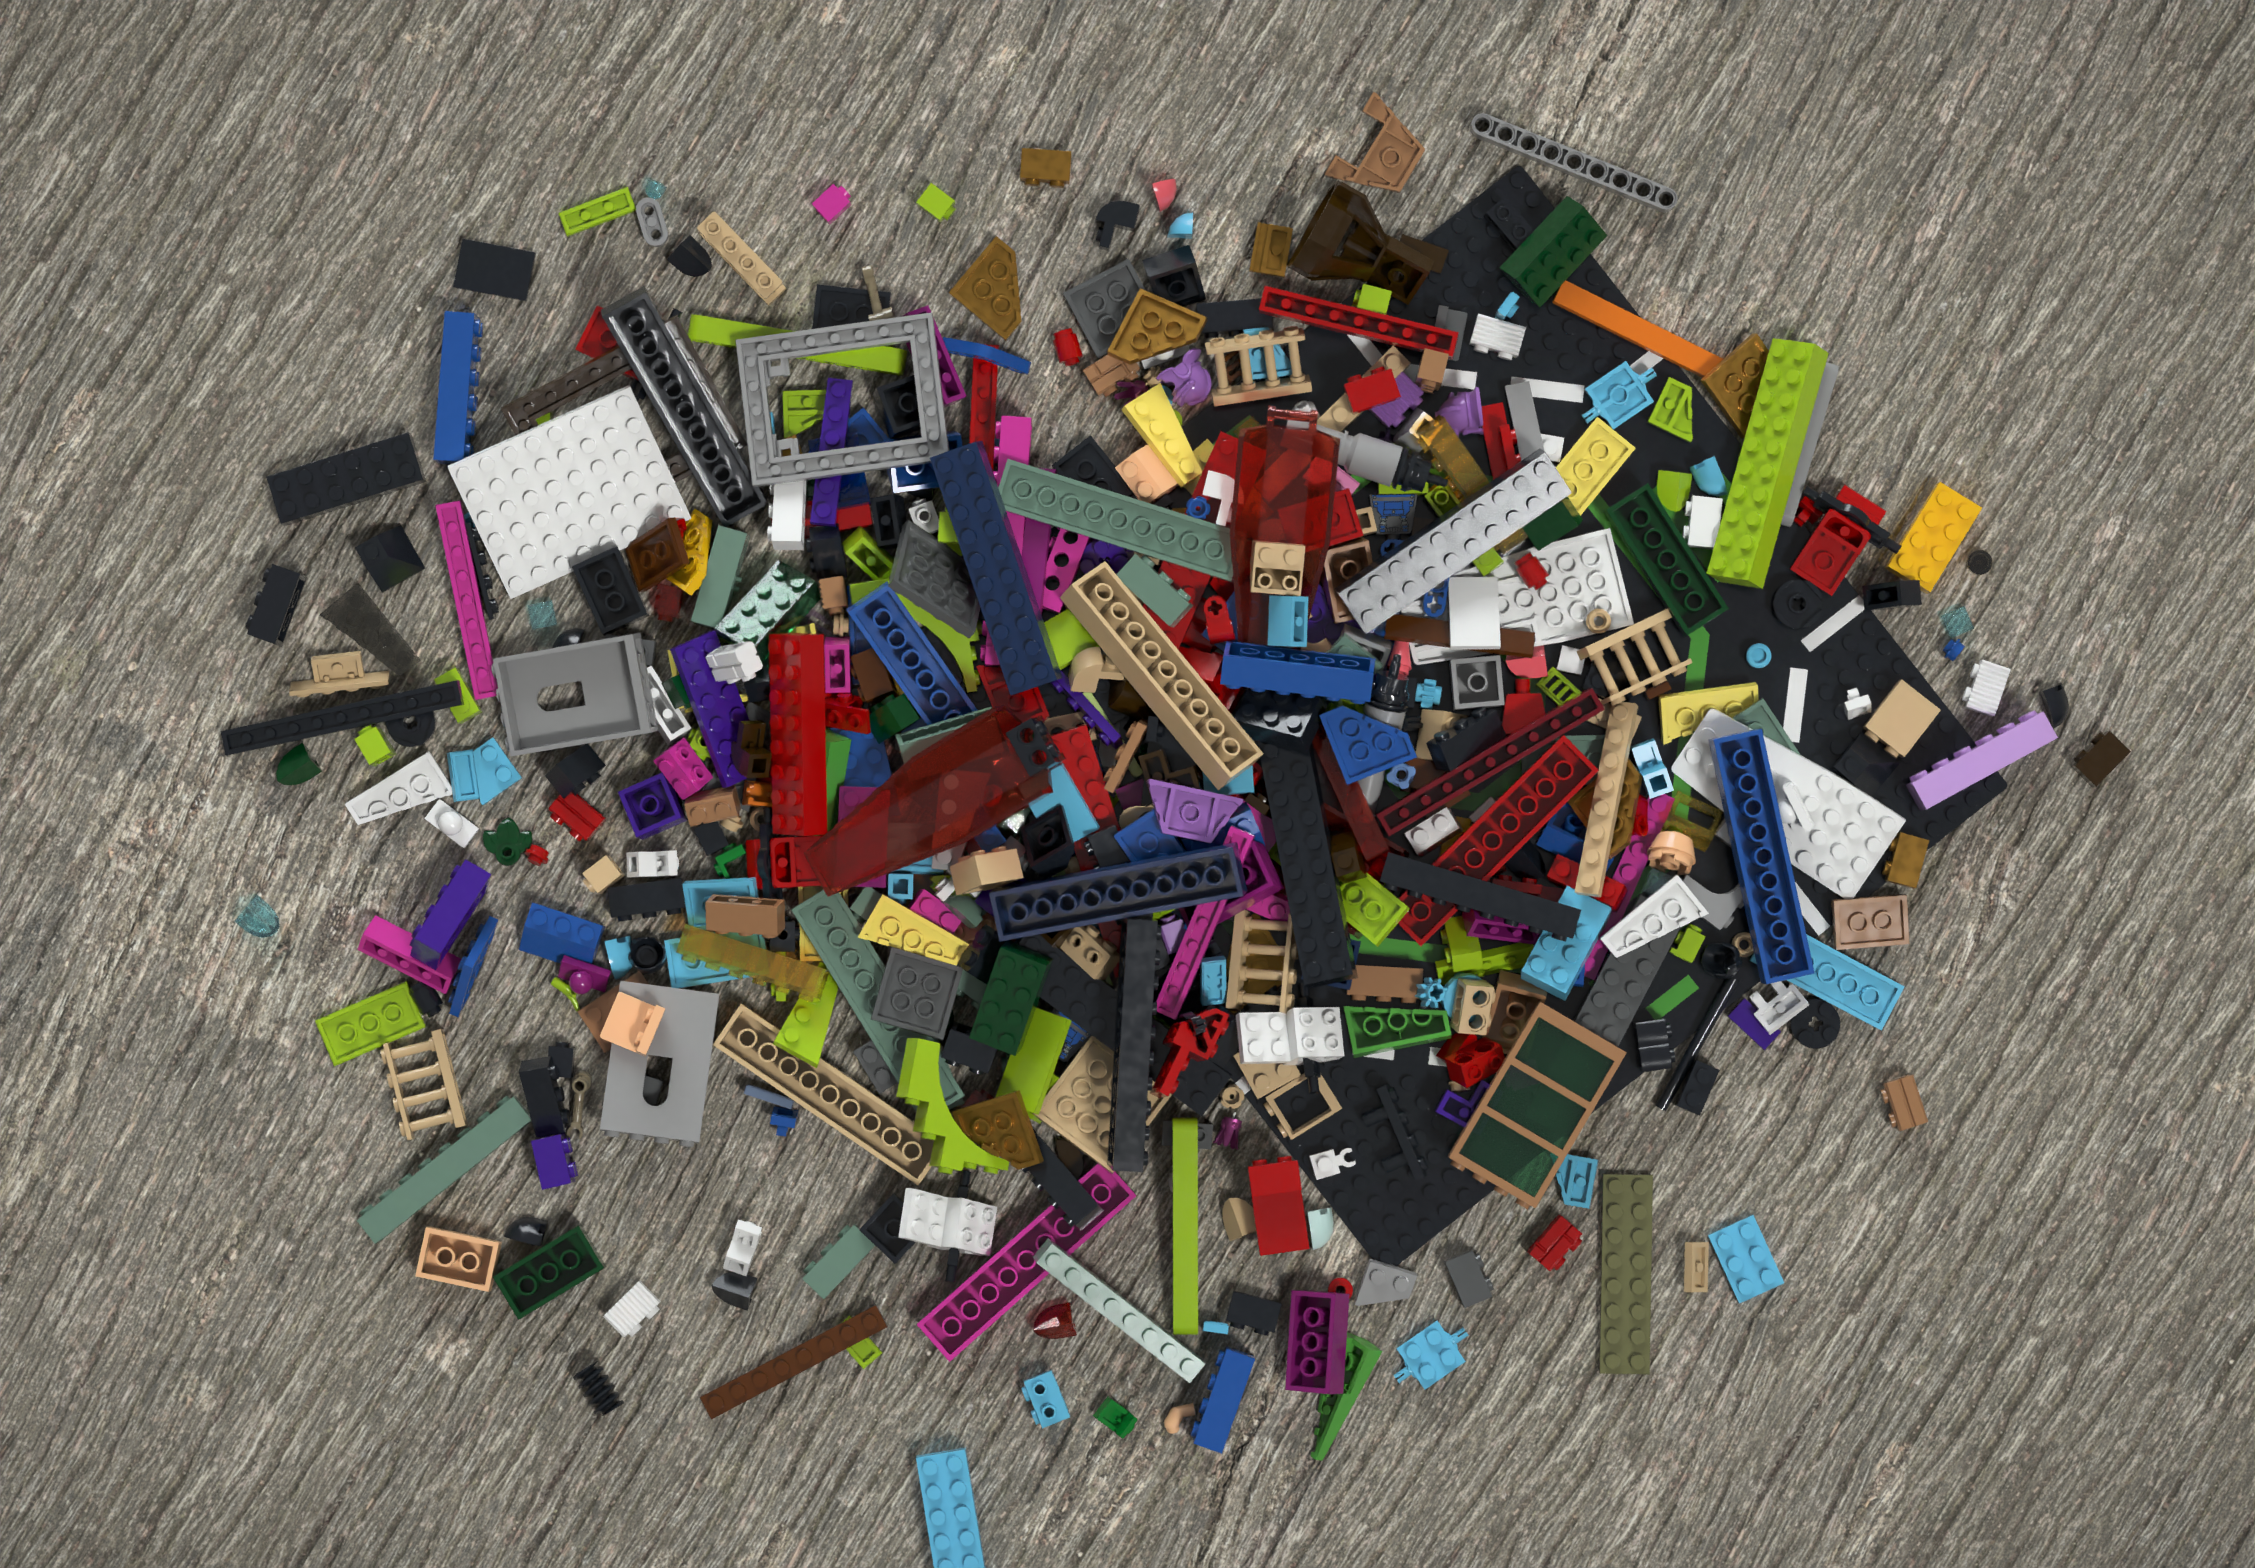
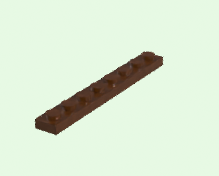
M876 1304L701 1396L700 1399L710 1418L713 1419L887 1328L888 1325Z

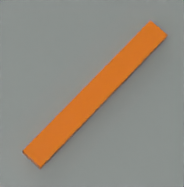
M1566 280L1558 288L1552 301L1553 304L1702 378L1723 360V358Z

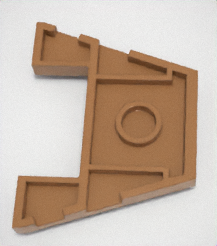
M1373 92L1362 112L1384 126L1358 168L1336 155L1324 176L1400 193L1425 152V148L1406 126L1399 121L1393 111L1380 99L1379 95Z

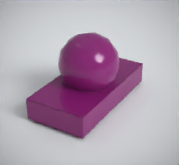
M564 955L558 977L568 980L569 987L576 994L588 993L591 988L605 993L611 971Z

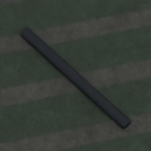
M1734 978L1725 980L1655 1104L1658 1108L1664 1111L1668 1109L1739 983L1738 980Z

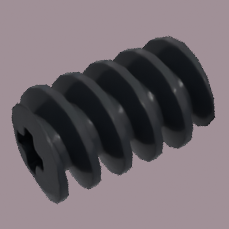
M596 1361L576 1373L573 1379L583 1380L578 1388L587 1387L583 1396H592L593 1398L588 1403L589 1406H598L593 1413H602V1416L624 1404V1401H615L619 1393L609 1392L614 1384H605L609 1376L608 1374L599 1375L604 1367H595L594 1365L598 1362Z

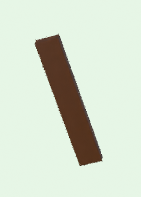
M1394 614L1386 620L1384 639L1450 648L1449 621ZM1500 628V649L1463 650L1532 658L1535 632Z

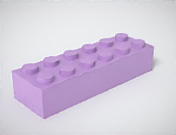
M2035 710L2018 718L2020 723L2014 725L2012 722L1997 729L1998 735L1994 737L1992 734L1986 735L1975 741L1976 747L1972 749L1970 746L1964 747L1953 753L1954 759L1950 761L1948 758L1942 759L1931 765L1932 771L1928 773L1926 770L1920 771L1909 777L1911 782L1906 784V787L1919 810H1926L2057 739L2058 737L2044 711L2036 713Z

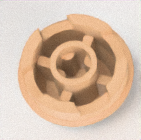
M1664 831L1658 833L1647 850L1648 860H1650L1649 866L1662 873H1665V870L1668 869L1678 870V875H1686L1691 872L1692 865L1696 863L1693 840L1680 832Z

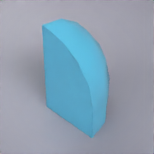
M1193 212L1177 217L1169 227L1167 238L1192 239Z
M1715 456L1690 467L1692 476L1700 490L1708 495L1717 497L1727 495L1726 484Z
M631 936L604 941L615 980L624 977L632 968L628 958L631 953Z

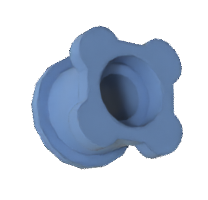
M1399 764L1390 769V772L1387 774V780L1401 789H1406L1413 781L1416 770L1408 764ZM1401 770L1406 772L1404 779L1397 778V773Z

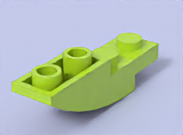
M1448 485L1446 487L1437 486L1424 496L1438 518L1460 503ZM1492 547L1473 560L1472 563L1481 575L1486 577L1501 566L1504 561Z

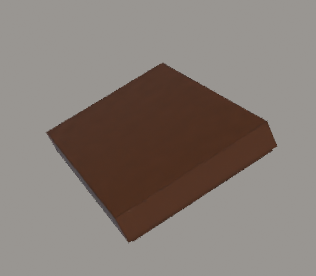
M675 517L666 519L632 541L625 548L639 592H646L690 564Z

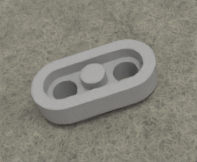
M644 198L639 201L636 207L643 237L650 246L660 247L667 242L669 236L662 209L655 199ZM647 207H652L654 209L652 215L645 214V209ZM656 230L661 232V236L658 239L652 238V233Z

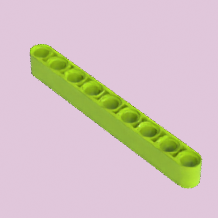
M691 315L688 336L694 342L737 349V339L795 331L701 315ZM880 346L796 359L904 376L908 351Z
M1198 1117L1173 1118V1335H1198Z

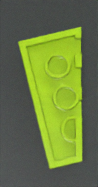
M821 961L773 1045L817 1068L839 987L826 965Z

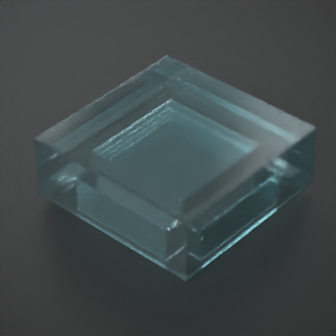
M552 600L528 605L532 630L557 625Z
M1965 606L1941 616L1950 639L1974 629Z

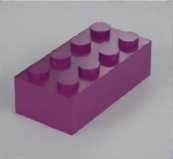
M1256 841L1252 842L1242 865L1247 892L1244 896L1227 900L1218 924L1284 889L1264 844ZM1197 905L1179 908L1187 928Z
M1291 1290L1285 1390L1343 1394L1350 1294Z

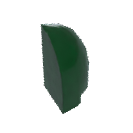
M301 743L283 756L278 764L276 776L279 783L292 786L310 780L321 773L322 770L317 761L314 762L308 753L310 752L309 749Z

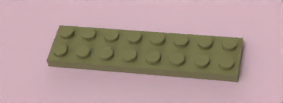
M1602 1174L1600 1374L1650 1375L1653 1175Z

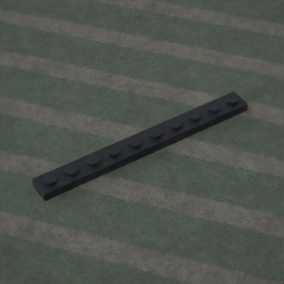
M456 680L221 731L225 756L461 706L464 705L460 681Z

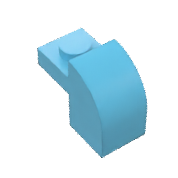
M1654 738L1630 746L1637 766L1636 769L1642 775L1641 783L1649 798L1651 799L1674 791L1667 768L1662 763Z

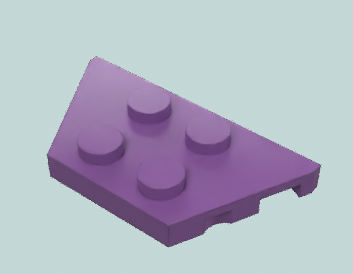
M1148 779L1147 782L1160 833L1210 844L1221 828L1229 821L1238 806L1243 803V799L1153 779Z

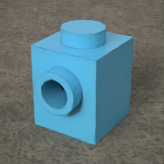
M887 873L886 896L900 904H906L907 899H913V874Z

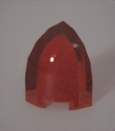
M1070 1302L1053 1305L1044 1309L1034 1322L1033 1331L1036 1335L1048 1339L1077 1336L1076 1326L1072 1320Z

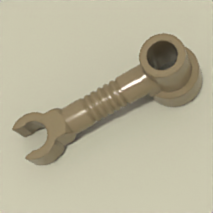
M871 265L862 267L873 314L868 315L869 321L895 318L892 307L882 309L873 267Z
M585 1071L577 1072L571 1081L572 1089L575 1092L574 1108L567 1136L570 1137L571 1130L576 1128L580 1132L579 1139L584 1134L582 1126L584 1095L592 1085V1077ZM578 1081L583 1082V1083H584V1086H583V1087L579 1086V1085L577 1084V1082H578Z

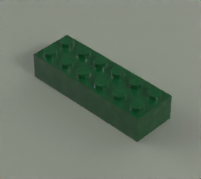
M1648 483L1605 510L1606 517L1664 607L1669 609L1673 621L1684 637L1729 609Z

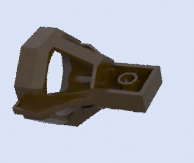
M1338 180L1326 192L1287 267L1311 281L1356 279L1361 280V282H1368L1375 287L1392 291L1391 296L1409 305L1430 273L1434 260L1387 235L1383 231L1367 196ZM1350 226L1353 231L1342 245L1340 250L1342 252L1339 256L1333 255Z

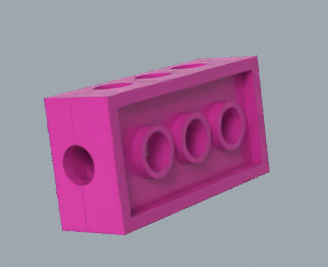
M1058 527L1057 529L1060 530L1058 536H1052L1049 543V552L1051 554L1047 561L1042 609L1056 615L1060 614L1064 608V602L1060 597L1073 584L1080 567L1081 557L1091 539ZM1069 533H1073L1078 537L1077 541L1073 544H1068L1064 541L1065 536ZM1064 556L1068 558V564L1065 567H1058L1055 564L1058 557ZM1055 579L1059 581V587L1056 590L1047 589L1046 584L1049 580Z

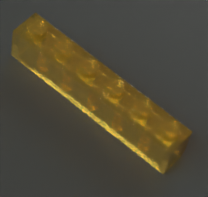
M1438 415L1415 432L1419 437L1416 440L1418 445L1424 452L1429 451L1433 459L1430 461L1438 472L1443 471L1447 476V486L1452 492L1457 491L1461 496L1459 502H1462L1490 483L1443 416ZM1520 528L1493 548L1506 554L1528 536L1523 528Z
M685 924L676 951L682 955L681 960L696 964V961L699 960L706 963L705 968L719 972L720 968L729 970L728 975L742 979L743 975L752 978V983L763 987L770 983L776 985V991L789 995L791 990L799 993L798 998L812 1002L813 998L821 999L829 975V971L688 924Z

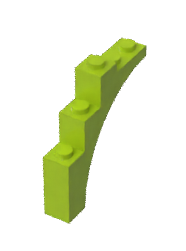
M890 578L848 584L851 604H855L886 581L889 583ZM897 594L914 620L933 632L950 651L961 672L965 691L967 693L977 691L976 685H981L979 672L978 670L974 671L973 661L977 660L975 646H970V642L979 640V635L982 634L981 620L977 621L975 633L970 638H967L943 621L936 619L926 610L916 606L901 594Z
M907 1038L896 1097L905 1099V1104L917 1106L913 1132L922 1133L921 1138L934 1140L929 1166L937 1167V1172L952 1175L953 1171H962L963 1168L976 1170V1166L984 1167L983 1172L998 1174V1170L1008 1171L1009 1162L1007 1160L993 1156L978 1147L962 1132L953 1119L945 1102L940 1084L938 1063L940 1043L920 1038Z

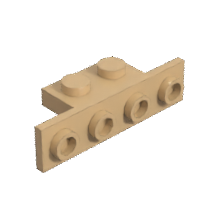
M361 651L312 656L311 664L314 679L291 682L289 694L290 696L307 697L313 693L328 695L339 690L354 692L366 687L379 689L389 685L390 672L365 673Z

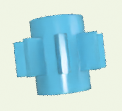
M1424 679V684L1417 683L1415 701L1421 702L1420 708L1432 710L1433 704L1439 705L1442 687L1436 686V680Z
M1425 977L1423 984H1416L1418 989L1415 997L1422 1001L1421 1006L1430 1005L1431 1008H1438V1002L1446 1001L1444 996L1447 988L1440 984L1441 979L1432 980L1431 977Z

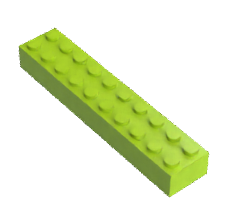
M1772 339L1706 573L1720 582L1763 589L1829 354L1816 344Z

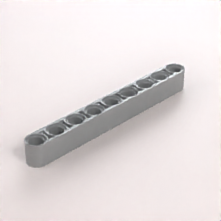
M1478 114L1471 122V133L1480 140L1656 211L1669 212L1677 203V194L1669 187L1488 114ZM1483 120L1487 122L1489 128L1485 132H1480L1476 129L1475 123ZM1508 130L1511 133V139L1509 141H1502L1498 137V132ZM1524 139L1532 140L1534 148L1529 151L1523 149L1521 141ZM1553 148L1557 152V158L1553 160L1547 159L1544 155V150ZM1571 157L1577 158L1580 161V167L1571 169L1567 165V159ZM1595 166L1601 168L1603 176L1601 178L1592 177L1590 169ZM1615 176L1624 177L1626 185L1621 188L1615 186L1613 178ZM1638 185H1645L1649 190V195L1645 197L1639 196L1636 193V187ZM1662 194L1669 195L1672 200L1671 205L1663 206L1659 202V196Z

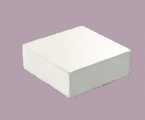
M1562 645L1556 670L1581 675L1585 659L1580 660L1576 652L1580 649Z

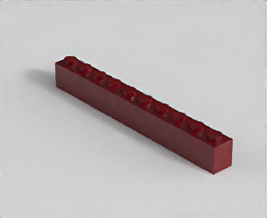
M1588 688L1493 744L1454 770L1445 772L1377 812L1375 815L1387 836H1391L1605 709L1593 688Z

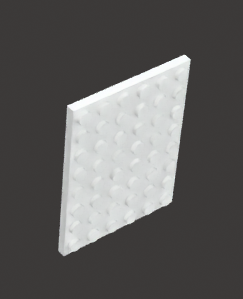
M630 384L448 465V470L510 599L573 572L572 566L617 546L620 550L627 548L632 541L668 518L675 517L676 521L683 518L685 521L691 519L687 506Z

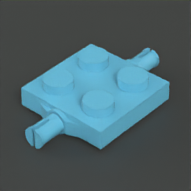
M1626 361L1585 388L1586 393L1592 400L1593 408L1582 414L1583 419L1588 424L1600 415L1614 430L1654 402L1647 392L1645 384L1654 377H1657V374L1654 372L1646 377L1654 371L1650 368L1639 376Z
M1436 1321L1399 1346L1397 1350L1404 1359L1406 1366L1394 1374V1377L1398 1378L1404 1373L1402 1377L1397 1379L1399 1384L1412 1375L1426 1390L1466 1361L1458 1351L1457 1346L1458 1342L1469 1336L1465 1332L1458 1337L1465 1329L1462 1327L1450 1335Z

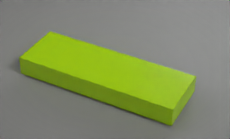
M626 187L558 214L566 235L569 237L636 211V207L629 188Z

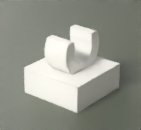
M1857 688L1847 691L1848 701L1844 702V712L1848 720L1871 713V701L1868 694L1860 697Z

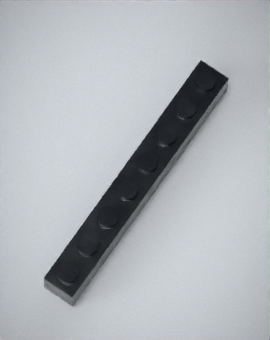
M1390 852L1387 853L1379 880L1384 882V888L1398 891L1399 887L1408 889L1407 895L1422 898L1423 894L1432 897L1431 902L1446 906L1447 901L1455 903V909L1470 913L1471 909L1480 911L1479 916L1491 920H1494L1495 916L1505 918L1503 923L1518 927L1519 923L1528 925V931L1541 935L1543 930L1552 932V938L1565 942L1567 937L1573 939L1581 909Z

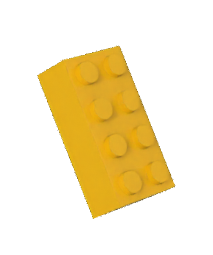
M1937 483L1901 540L1900 545L1902 547L1897 554L1893 553L1885 569L1903 580H1920V591L1925 594L1930 593L1982 507L1945 484Z

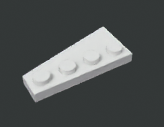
M430 751L352 798L345 803V806L356 823L360 825L401 810L403 811L444 796L452 795V787Z
M1675 875L1599 939L1613 956L1617 958L1709 913L1680 877Z

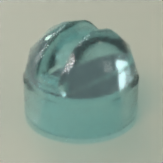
M649 179L646 185V194L650 198L658 199L664 195L667 187Z

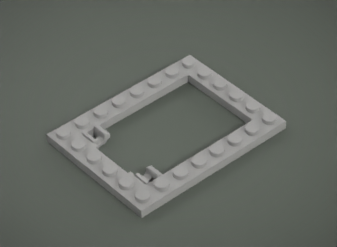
M932 312L736 340L753 487L931 463L930 457L949 451ZM911 343L922 438L800 454L798 438L777 440V435L772 432L767 387L771 386L770 379H774V377L791 376L789 359ZM780 360L781 366L772 367V361ZM791 449V456L783 457L782 450Z

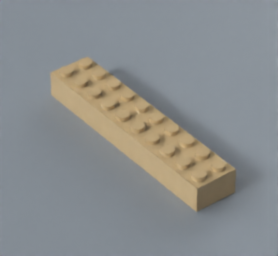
M1105 561L1071 584L1062 594L1060 599L1218 791L1250 768L1264 754Z
M740 1004L713 1045L919 1186L932 1167L929 1164L934 1140L921 1138L922 1133L913 1132L915 1121L820 1057L818 1066L815 1068L773 1045L781 1029L746 1005Z

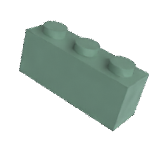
M1135 554L1116 575L1167 625L1174 628L1194 606L1189 602L1192 597L1182 588L1179 590L1171 585L1173 582L1172 578L1164 571L1159 574L1153 568L1155 563L1148 556L1143 555L1141 557Z
M847 1224L837 1235L841 1239L834 1246L829 1243L820 1252L823 1256L817 1264L812 1261L803 1270L806 1275L802 1279L823 1299L831 1293L875 1246L859 1231L860 1228L856 1224L852 1227Z

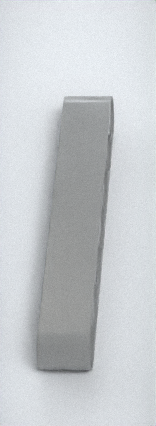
M1826 362L1781 522V525L1791 527L1795 518L1839 370V366Z

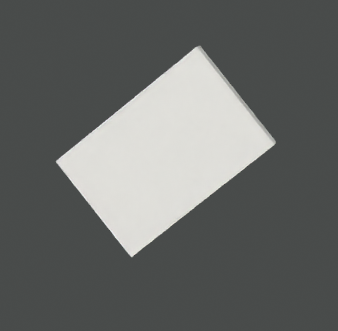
M1449 577L1450 650L1500 649L1498 577Z

